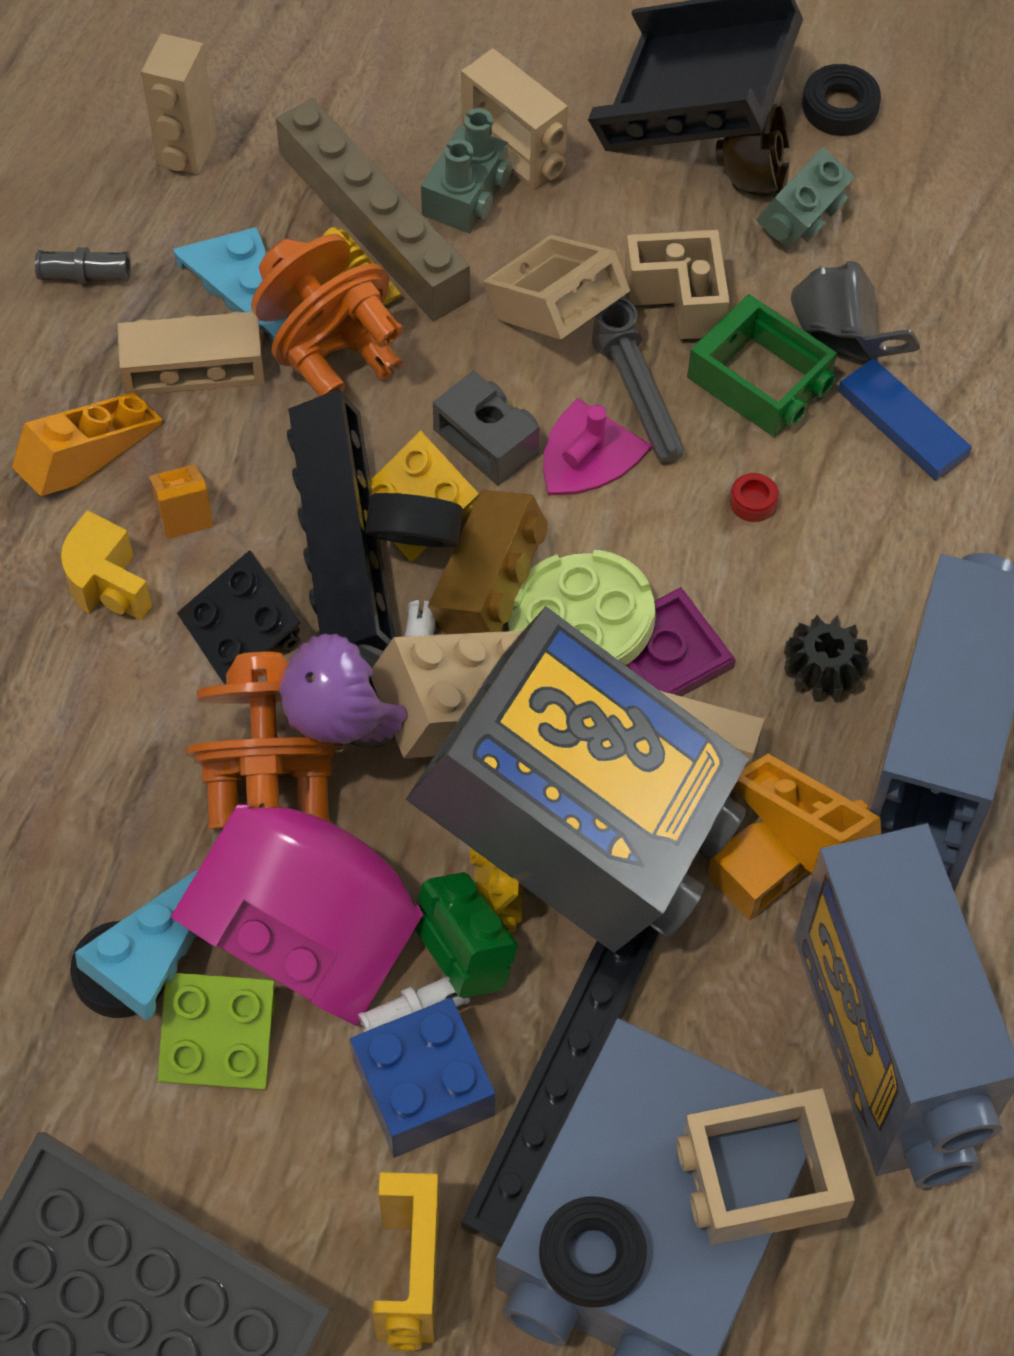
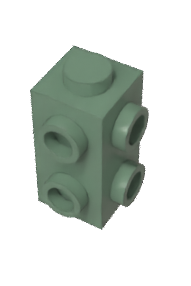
M822 147L778 193L756 221L788 250L800 237L808 243L826 223L820 217L825 211L832 217L849 198L843 190L855 176Z

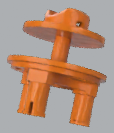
M336 234L325 235L308 243L286 238L275 244L264 255L258 266L263 281L256 289L251 301L253 313L263 322H272L288 317L273 340L272 355L279 364L292 366L298 374L301 373L318 396L337 389L343 392L345 389V383L324 358L338 349L350 348L353 352L358 351L377 374L376 376L379 380L388 379L395 373L391 369L392 366L398 370L403 364L402 359L389 346V344L399 338L404 327L396 321L383 305L388 292V273L378 264H364L341 273L348 262L350 246L342 236Z
M249 652L239 654L226 673V684L204 687L197 690V701L250 704L251 739L206 742L185 747L186 756L194 757V763L201 764L202 782H207L208 829H223L239 804L238 782L243 781V776H246L247 804H250L249 809L262 808L263 805L265 808H279L278 775L292 774V778L297 779L298 811L330 822L328 777L332 776L331 758L335 757V751L343 749V744L321 743L316 739L307 737L277 738L276 703L282 702L279 687L285 668L289 663L281 653ZM258 676H266V682H258Z

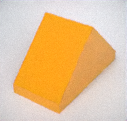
M195 464L149 476L167 539L214 527L205 480Z

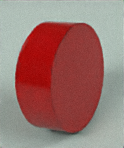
M748 473L740 476L733 483L730 493V507L736 516L745 521H764L775 512L779 491L777 485L769 477L759 473Z

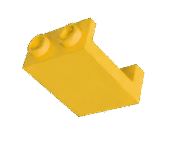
M380 1172L379 1203L383 1228L412 1229L409 1297L406 1301H373L372 1315L377 1341L387 1342V1348L392 1350L416 1351L422 1348V1343H434L440 1217L438 1174Z

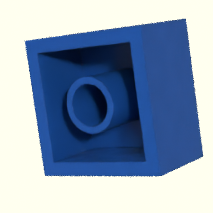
M452 997L350 1038L353 1063L394 1158L495 1116V1091Z

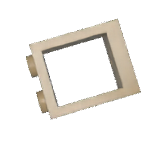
M494 48L462 69V125L465 126L464 117H468V111L476 108L489 111L493 116L492 136L508 142V162L512 163L513 174L533 190L547 180H553L558 177L566 164L568 106Z
M555 235L548 236L482 281L499 321L560 340L630 292L615 250ZM524 263L526 268L525 271L521 273L520 267Z
M823 1088L686 1115L682 1132L683 1136L676 1137V1149L683 1172L692 1171L697 1191L690 1193V1205L694 1223L697 1229L706 1227L710 1246L847 1218L854 1204V1195ZM796 1120L816 1193L726 1211L707 1137Z

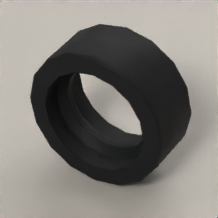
M375 493L369 499L365 533L370 537L395 543L425 547H455L459 544L463 508L459 504L438 498L402 493Z

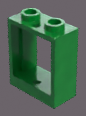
M748 294L691 348L687 378L775 438L787 425L792 427L799 422L807 409L808 403L815 396L822 398L830 390L836 379V374L833 373L837 352ZM751 339L805 374L779 402L725 366Z

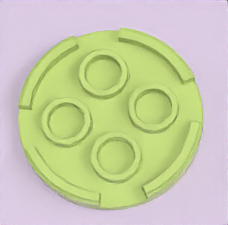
M595 549L593 554H573L561 558L556 554L533 566L530 569L528 579L522 583L513 603L512 615L508 621L509 631H523L539 612L547 606L624 665H627L643 651L649 642L655 627L656 609L650 584L644 574L633 563L614 553Z

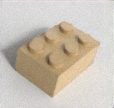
M522 631L393 637L373 666L374 675L371 677L380 701L403 705L406 709L407 718L401 724L402 730L394 734L403 758L435 756L503 652Z

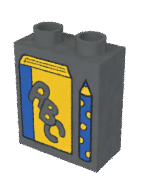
M545 606L503 652L405 800L511 878H515L522 886L615 953L648 926L665 938L670 937L692 913L703 894L704 885L689 875L687 871L698 852L708 860L715 857L729 842L742 823L746 814V808L729 795L745 768L749 757Z

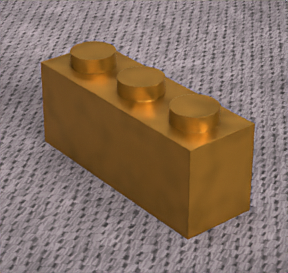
M481 489L459 537V544L455 546L428 604V608L444 635L501 632L504 623L509 621L518 591L522 583L528 579L530 564L539 544L544 542L547 535V520L542 514L533 494Z

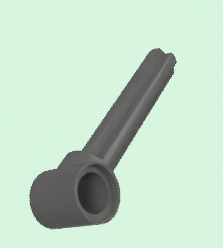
M621 297L595 315L592 344L600 354L613 358L658 461L670 464L683 455L684 448L638 348L642 337L636 326V308L629 300Z

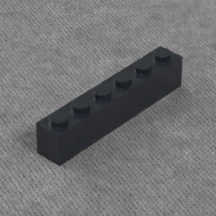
M337 389L288 409L291 428L287 430V439L296 460V467L292 470V476L300 492L302 507L298 508V518L306 533L308 546L304 548L303 556L306 566L312 575L313 589L309 591V599L314 612L317 614L319 631H316L315 637L322 634H337L341 637H347L350 643L357 646L369 645L384 651L393 637H395L381 542L380 539L370 537L365 533L369 499L373 492L361 415L359 410L342 391Z

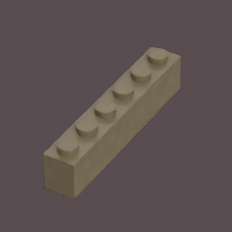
M313 98L276 117L280 155L433 322L470 301V265Z

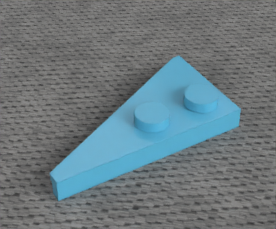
M257 227L173 248L177 266L182 270L186 267L202 280L203 287L212 295L222 298L225 306L231 311L253 312L251 301L256 289L263 281L258 266L266 254ZM288 317L272 322L259 320L260 329L269 335L271 344L278 330Z
M199 868L75 952L77 968L145 1021L153 1016L156 1011L155 999L165 981H172L177 972L178 960L186 955L196 934L170 916Z

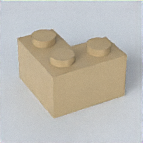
M718 230L627 235L624 273L630 288V292L627 293L628 300L633 305L674 303L679 340L703 338L728 314L730 301Z

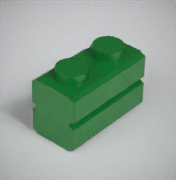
M461 872L430 878L423 882L417 900L423 916L417 924L415 931L444 975L450 978L449 982L458 996L464 999L500 991L506 987L511 972L509 965L513 964L519 945L470 875Z

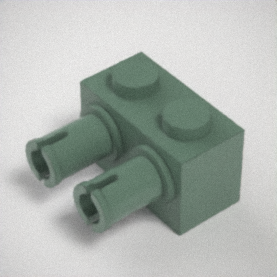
M481 108L472 109L467 112L468 117H464L465 126L460 125L421 185L422 215L469 234L479 218L485 219L492 206L493 195L498 187L504 188L512 172V163L508 162V142L492 136L493 116L489 111Z

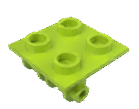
M176 973L171 982L165 981L157 1082L266 1090L272 1016H275L277 995L274 994L275 980Z

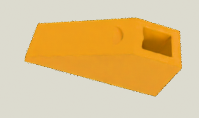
M135 392L29 421L23 425L12 468L40 496L79 485L160 427L163 419Z

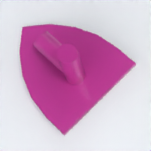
M577 398L563 412L551 429L544 449L543 474L548 495L579 494L601 488L618 480L635 467L652 449V446L606 417V409L603 406H589Z

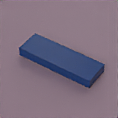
M875 358L840 381L838 391L935 481L969 457L972 446Z

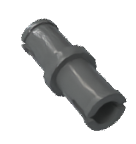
M78 247L76 252L38 250L35 256V273L39 280L76 279L78 284H89L91 280L129 281L131 276V258L128 251L90 252L88 247Z

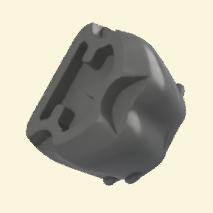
M847 261L846 264L834 268L819 267L792 290L791 303L802 330L837 352V354L867 363L873 358L878 361V357L914 352L920 349V342L911 330L877 334L875 288L861 265L857 262ZM888 340H903L906 342L903 345L894 347L881 345V343Z

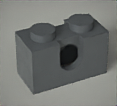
M472 371L432 402L433 430L497 486L539 454L540 427L534 416L525 409L520 410L517 407L512 409L508 406L502 389L492 381L487 382L475 371Z

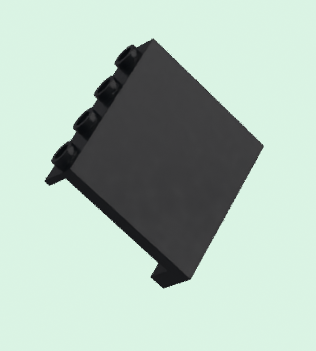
M689 0L632 10L631 14L642 34L613 105L593 107L588 118L605 151L763 133L803 22V17L795 0Z

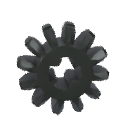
M818 615L811 620L810 626L799 623L794 629L793 637L789 638L785 644L784 654L786 661L784 669L786 676L796 677L794 682L796 691L810 687L814 701L822 695V692H828L834 701L841 697L843 690L853 693L859 686L860 678H863V675H866L869 662L866 657L868 652L867 640L857 639L858 630L856 625L845 629L840 627L841 623L838 615L832 619L830 624H825Z

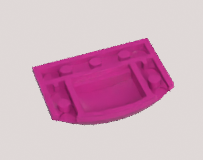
M238 804L170 917L211 945L220 947L310 1000V1003L357 1026L360 1022L358 1014L366 1012L423 916L418 903L414 906L405 885L401 881V877L378 853L346 830L319 817L291 808L279 806V808L249 809L250 804Z

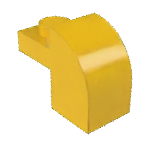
M86 510L68 533L61 550V561L70 593L76 604L89 614L101 600L109 610L116 614L123 615L127 613L142 620L151 609L152 603L146 580L125 570L134 557L128 531Z

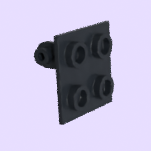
M251 550L245 553L177 612L224 684H226V673L237 655L249 652H268L274 646H282L284 650H291L300 642L298 636L300 629L298 625L301 624V621Z

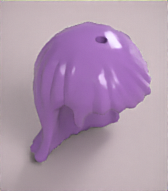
M337 634L313 636L306 643H302L299 650L290 658L280 682L279 693L282 698V707L290 727L296 729L305 737L316 739L321 743L348 744L359 739L362 742H369L371 739L382 742L385 737L392 739L396 732L402 730L401 724L407 718V712L403 705L385 703L377 698L369 683V678L374 675L372 668L367 661L360 657V650L357 645L350 643L347 637H341ZM313 674L315 675L314 681H312Z

